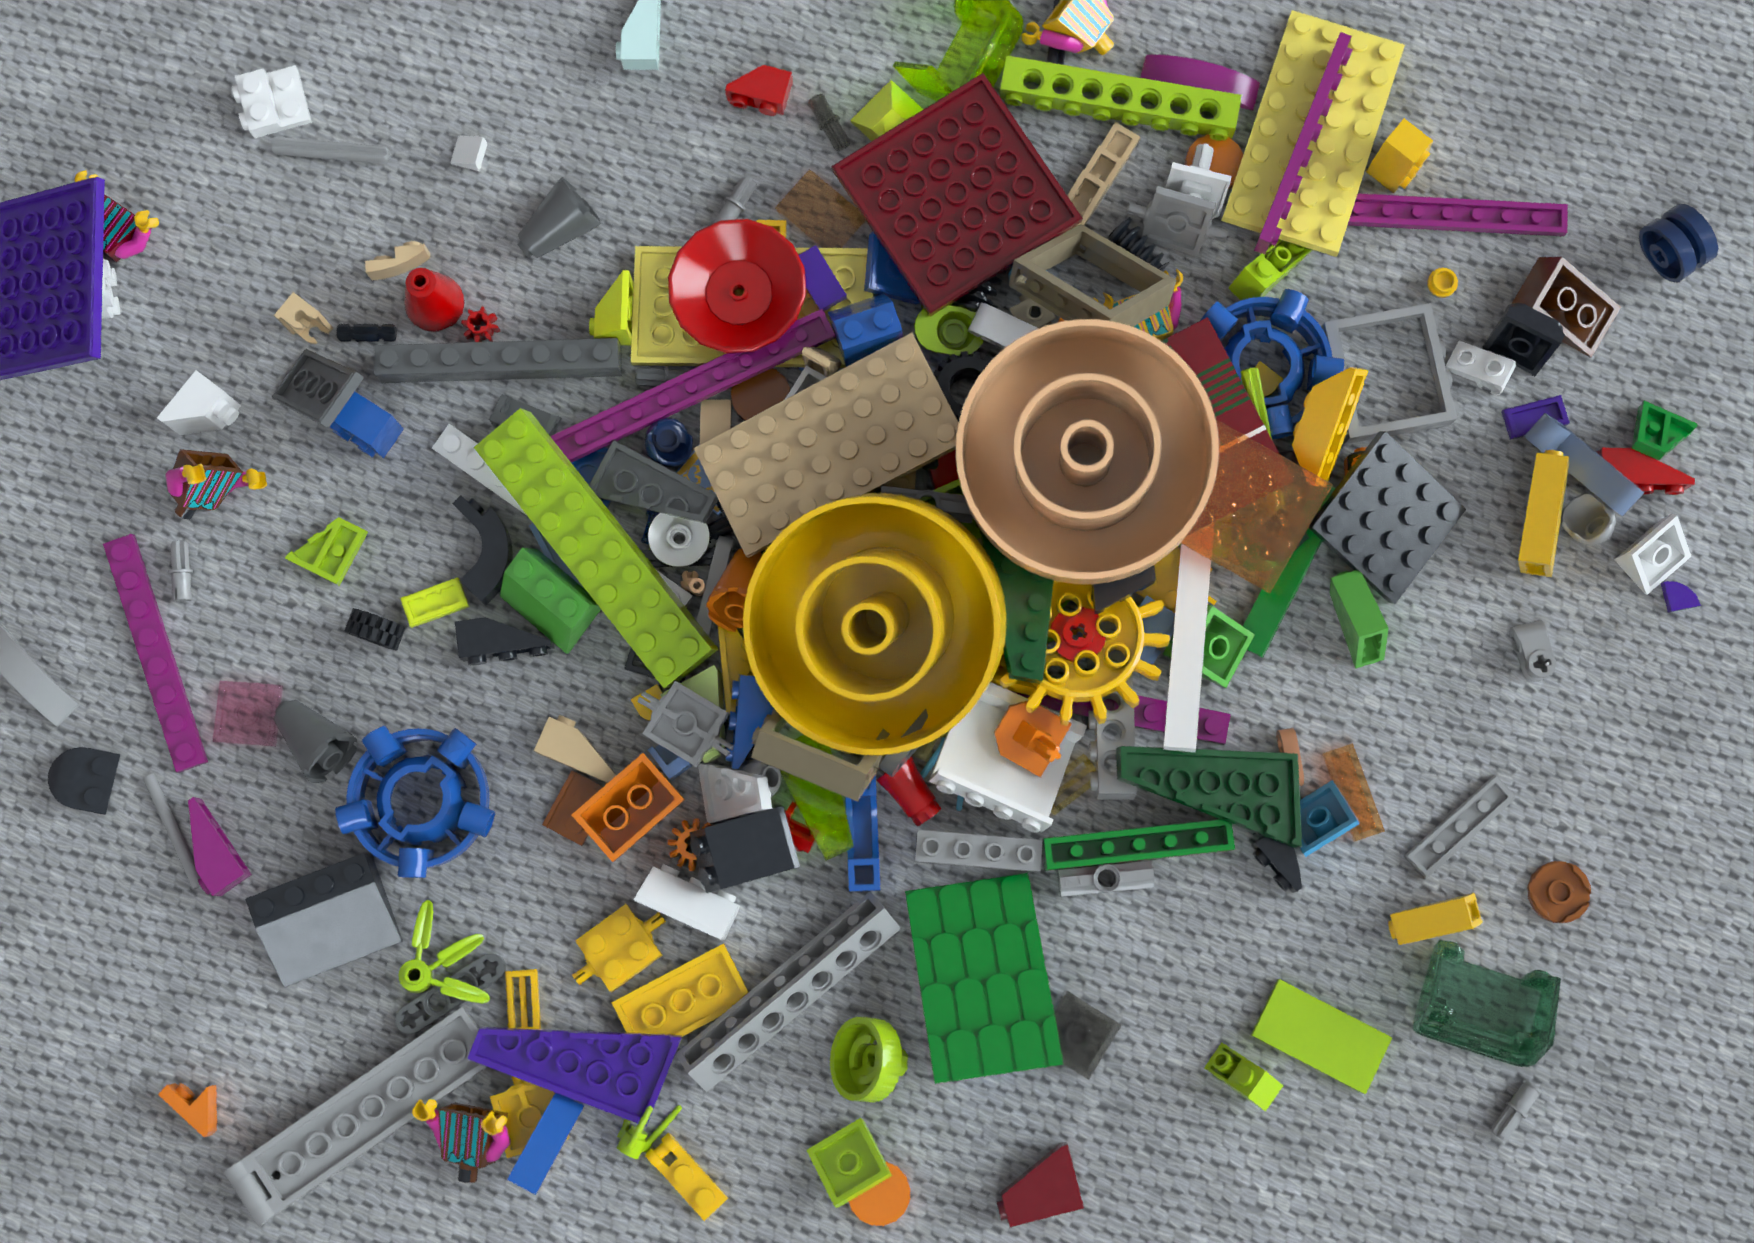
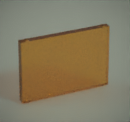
M810 169L775 207L779 214L784 215L822 248H842L865 222V219L854 205Z

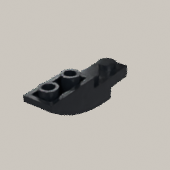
M1247 830L1252 835L1256 834L1255 832ZM1258 834L1260 838L1251 844L1256 850L1252 853L1255 859L1263 867L1270 866L1276 873L1273 879L1285 892L1288 889L1292 893L1298 892L1302 888V882L1294 847Z

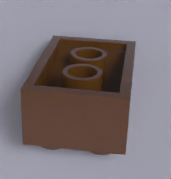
M1538 257L1512 304H1526L1557 320L1562 325L1563 333L1565 334L1562 342L1590 358L1593 357L1621 308L1620 305L1563 257Z

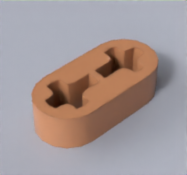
M1294 728L1277 730L1276 738L1279 753L1298 754L1299 786H1303L1304 772L1296 732Z

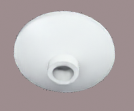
M659 513L652 521L648 532L649 546L655 557L664 564L673 567H684L695 563L704 555L709 545L710 535L707 523H700ZM676 535H683L685 541L682 544L675 543L674 538Z

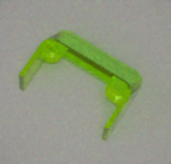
M954 0V12L962 24L938 69L932 65L898 61L894 62L893 67L919 94L935 102L982 73L985 74L994 87L1005 66L1006 55H1011L1024 27L1022 15L1009 0Z

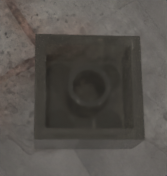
M1064 990L1053 1008L1063 1063L1089 1080L1122 1025L1071 992Z

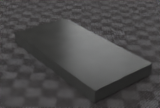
M306 349L276 389L272 399L329 429L364 377L352 369Z

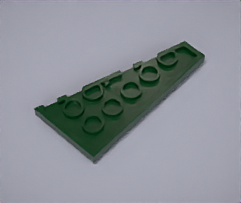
M980 530L982 547L994 565L1004 594L1006 635L1003 653L1008 676L1010 679L1040 684L1043 681L1054 580L1041 577L1012 562Z
M1119 746L1116 748L1117 780L1291 847H1302L1297 753L1196 749V752L1163 750V748L1136 746Z

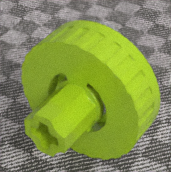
M851 1018L840 1027L832 1044L830 1072L834 1086L839 1094L847 1100L880 1102L889 1096L894 1090L899 1076H903L907 1071L908 1055L902 1049L899 1036L890 1023L877 1018Z

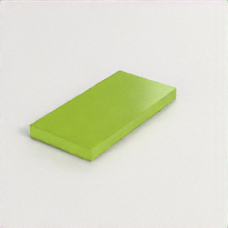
M1277 979L1251 1033V1036L1365 1095L1393 1038L1280 979Z

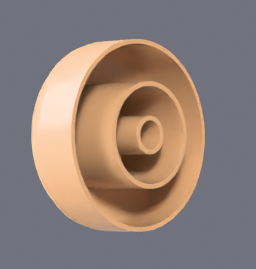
M1078 319L1047 325L1022 336L1003 349L986 366L971 388L961 412L956 437L957 470L963 495L971 515L986 538L1003 555L1027 571L1044 578L1072 584H1098L1124 579L1144 571L1171 553L1190 532L1204 510L1212 492L1219 459V439L1213 408L1205 389L1188 364L1174 350L1152 335L1129 325L1098 319Z

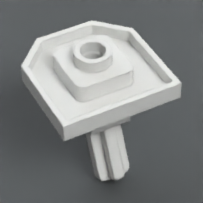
M1204 143V145L1199 144L1196 147L1192 166L1172 162L1165 188L1215 202V208L1211 219L1220 216L1232 176L1209 170L1214 149L1209 144Z

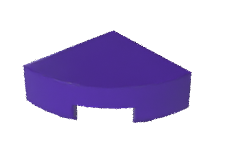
M1674 581L1661 583L1668 613L1701 606L1696 594L1686 585Z

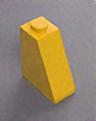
M1475 893L1395 912L1390 914L1392 920L1388 921L1391 937L1397 939L1398 945L1474 929L1483 922Z

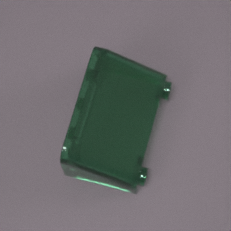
M1439 940L1432 951L1414 1015L1413 1030L1421 1036L1514 1066L1530 1067L1535 1065L1554 1046L1561 978L1552 976L1543 970H1533L1531 973L1524 975L1522 979L1465 962V952L1457 943Z

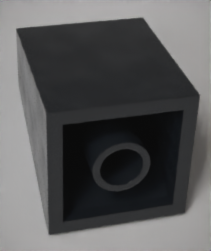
M783 806L689 832L691 836V850L697 858L700 869L699 879L705 887L706 893L800 867Z

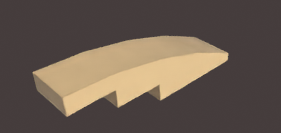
M1117 122L1114 123L1101 146L1099 145L1085 170H1082L1067 195L1083 218L1082 222L1073 228L1080 224L1086 225L1141 139L1139 135Z

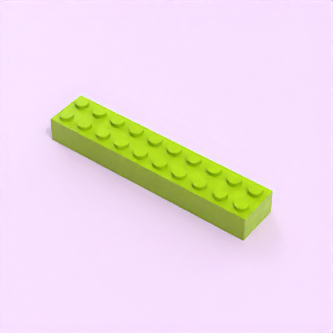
M522 408L518 409L473 447L663 688H671L675 681L680 682L719 650L530 411Z

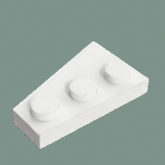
M699 763L698 769L706 819L710 824L772 808L771 792L766 776L713 763Z

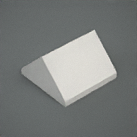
M1671 514L1658 521L1614 559L1646 595L1691 557L1678 516Z

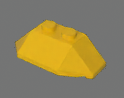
M1349 367L1313 386L1312 390L1306 395L1302 418L1296 424L1293 431L1294 440L1292 447L1309 486L1327 487L1330 474L1335 466L1369 370Z

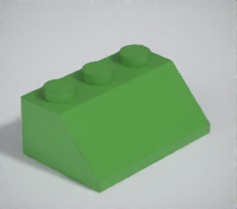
M521 548L504 571L500 597L561 650L569 654L601 608L581 585L538 549Z

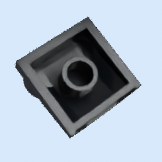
M1513 303L1506 307L1502 318L1481 349L1514 360L1516 367L1535 377L1560 346L1565 334L1563 333L1562 325L1554 318L1526 304Z

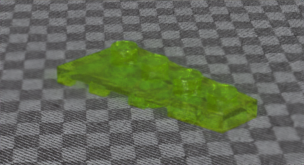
M805 735L794 739L832 755L830 747L820 744ZM780 770L781 777L825 861L853 848V840L842 795Z

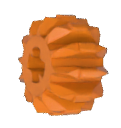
M695 818L693 821V829H690L689 823L686 820L681 822L685 830L683 833L673 828L672 833L679 837L678 841L671 839L667 843L670 846L678 847V849L669 853L671 858L682 855L677 862V866L682 868L687 860H689L688 869L691 872L695 871L697 858L693 853L688 852L690 846L687 844V841L691 838L689 832L700 829V819ZM707 822L706 824H704L702 828H706L712 825L709 822Z

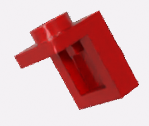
M792 801L788 809H784L794 847L796 851H804L809 854L820 831L792 819L798 805Z

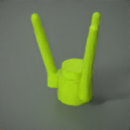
M677 1105L648 1139H646L648 1134L643 1129L653 1111L652 1106L646 1108L637 1127L631 1125L629 1129L631 1121L624 1119L622 1128L617 1135L620 1141L616 1148L623 1154L638 1159L642 1151L645 1153L649 1151L654 1141L682 1110V1107Z

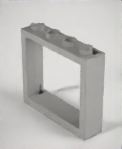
M1431 303L1327 321L1321 326L1330 343L1332 357L1344 359V370H1346L1347 366L1339 332L1420 318L1441 413L1360 427L1355 408L1344 444L1372 440L1379 431H1386L1390 436L1450 426L1457 420L1459 406L1456 398H1452L1450 389L1452 387V375L1450 370L1445 367V344L1442 340L1439 341L1437 329H1439V318L1437 313L1433 312Z

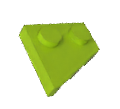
M338 517L328 524L324 531L310 537L307 540L308 542L298 550L288 553L285 559L340 586L368 532Z

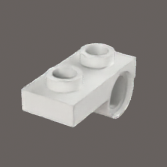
M1458 341L1446 364V369H1449L1451 373L1475 381L1478 387L1484 386L1490 389V393L1494 395H1500L1503 392L1516 367L1514 360L1462 341Z

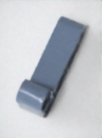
M1546 413L1540 417L1524 436L1543 453L1545 450H1557L1563 452V456H1569L1568 472L1621 516H1624L1644 494L1638 486L1573 432Z

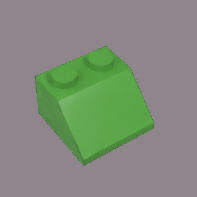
M1211 605L1207 606L1202 677L1223 688H1227L1255 634ZM1173 636L1169 641L1168 647L1163 652V655L1170 659L1172 656Z

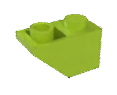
M1222 1042L1204 1067V1069L1265 1112L1283 1087L1267 1071Z

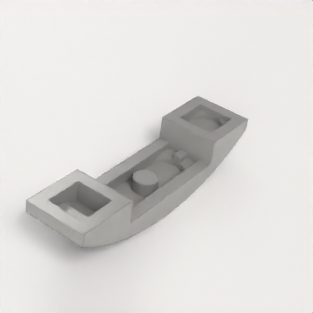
M0 623V674L32 706L58 727L80 704L42 669L17 643L18 640Z

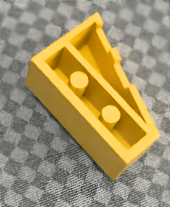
M1404 118L1385 140L1366 172L1393 194L1400 186L1405 189L1431 153L1429 151L1433 140Z

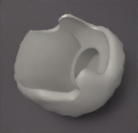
M1584 493L1573 498L1565 507L1561 515V523L1572 539L1580 544L1595 546L1604 543L1611 537L1616 525V514L1611 507L1594 493Z

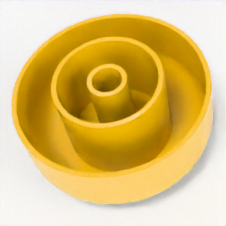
M868 493L836 500L809 511L786 527L767 548L754 570L748 586L743 614V636L749 664L757 684L774 709L791 726L812 740L832 749L860 755H887L912 750L932 742L956 726L974 707L993 679L1001 660L1006 635V607L1001 583L992 561L974 535L959 521L934 505L908 496L889 493ZM927 709L928 718L922 728L902 737L921 713ZM883 728L890 734L886 739L876 740Z

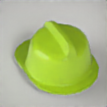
M948 305L931 317L923 308L918 313L914 323L918 342L933 352L960 356L962 351H967L969 355L977 351L984 341L981 339V336L977 337L968 331L976 312H971L962 307Z

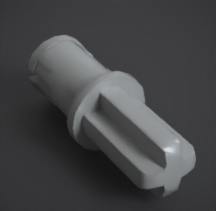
M748 176L741 177L730 197H725L724 201L726 203L712 224L720 220H735L741 212L744 213L746 211L744 206L757 187V183Z
M183 540L172 541L170 545L172 570H168L172 581V602L192 601L191 574H193V569H189L188 542Z
M1524 1079L1510 1102L1506 1101L1504 1103L1506 1108L1491 1128L1493 1134L1504 1141L1508 1140L1522 1118L1527 1119V1111L1542 1091L1533 1083Z

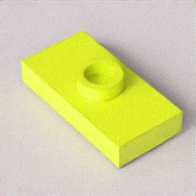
M458 577L400 598L411 628L470 607Z

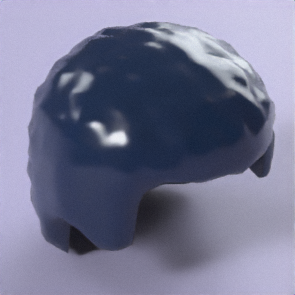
M665 418L652 423L645 433V449L652 461L664 467H677L690 458L693 437L681 422L673 418Z

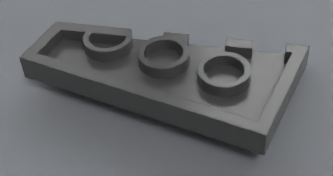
M614 440L589 484L599 499L700 523H706L718 501L715 493Z

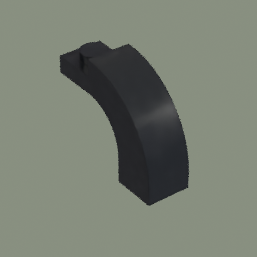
M460 495L452 504L477 528L482 540V551L477 563L460 581L486 606L501 590L504 571L513 560L512 542L504 522L492 508L482 516L481 514L485 510L473 498L467 501Z

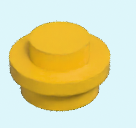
M1438 268L1429 275L1427 286L1433 295L1446 298L1456 291L1458 278L1452 270Z

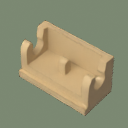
M294 292L274 314L276 319L291 334H298L310 344H317L315 338L309 335V330L312 327H318L320 331L329 334L333 329L318 310Z

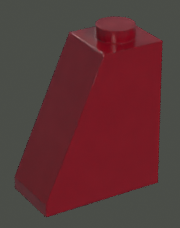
M1066 1142L1058 1144L1000 1192L1002 1200L996 1202L1001 1221L1007 1219L1009 1227L1084 1209L1068 1144Z

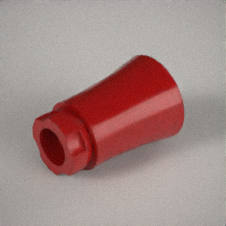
M912 756L893 777L885 772L876 779L899 804L907 817H911L917 827L941 810V807L935 801L936 797L918 771Z

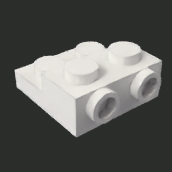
M296 65L266 73L263 68L235 76L237 85L232 86V92L236 102L242 103L244 112L239 113L240 122L245 131L249 130L254 138L312 123Z

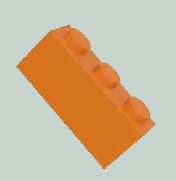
M642 753L578 808L572 816L612 862H615L685 799L651 760Z

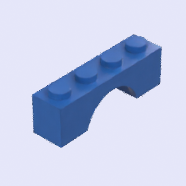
M875 775L858 802L845 797L849 892L880 891Z

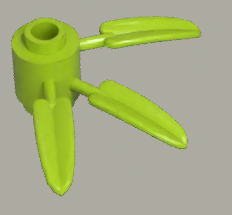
M430 900L424 901L417 915L411 942L412 946L417 948L415 959L409 960L401 966L398 974L400 984L407 991L415 994L426 991L432 984L441 987L440 992L444 995L474 1003H487L490 997L483 990L450 977H445L442 982L433 979L432 970L442 965L447 968L468 955L483 942V935H470L446 947L437 954L438 960L429 966L421 961L422 950L429 947L433 923V904ZM419 970L420 978L417 981H411L409 979L411 971Z

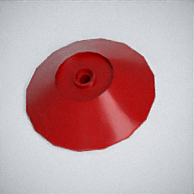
M750 219L720 220L695 232L678 250L668 275L669 304L680 327L700 345L724 353L754 352L779 340L796 322L806 297L805 267L794 245L775 228ZM738 288L744 289V293L741 296L734 295V291Z

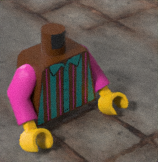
M180 449L173 469L166 472L167 491L178 503L175 513L187 520L192 519L197 509H217L225 497L235 488L248 486L250 489L258 490L267 486L265 472H258L252 468L242 471L233 459L225 453Z
M419 1099L412 1110V1114L416 1119L426 1121L433 1131L438 1146L441 1149L443 1161L459 1164L458 1181L464 1183L476 1182L478 1168H484L495 1163L510 1145L511 1139L506 1128L508 1113L456 1102L442 1107L438 1111L435 1100L429 1099L425 1105Z

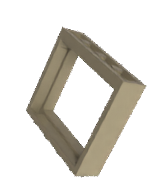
M1080 224L1015 259L1008 286L1065 321L1098 319L1114 321L1134 327L1170 305L1176 279ZM1080 244L1083 245V246H1085L1086 249H1085V250L1081 249V248H1080ZM1077 254L1140 293L1113 309H1109L1046 270Z
M775 709L772 715L768 714L762 727L758 726L752 736V743L755 744L751 758L857 802L880 769L879 766L886 756L865 755L857 766L779 734L787 721ZM883 728L876 740L886 739L890 734Z

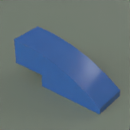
M555 1092L507 1180L536 1195L585 1105Z

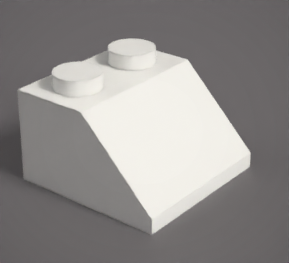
M195 370L157 419L179 435L222 430L225 425L229 426L237 419L239 415L238 409L241 405Z

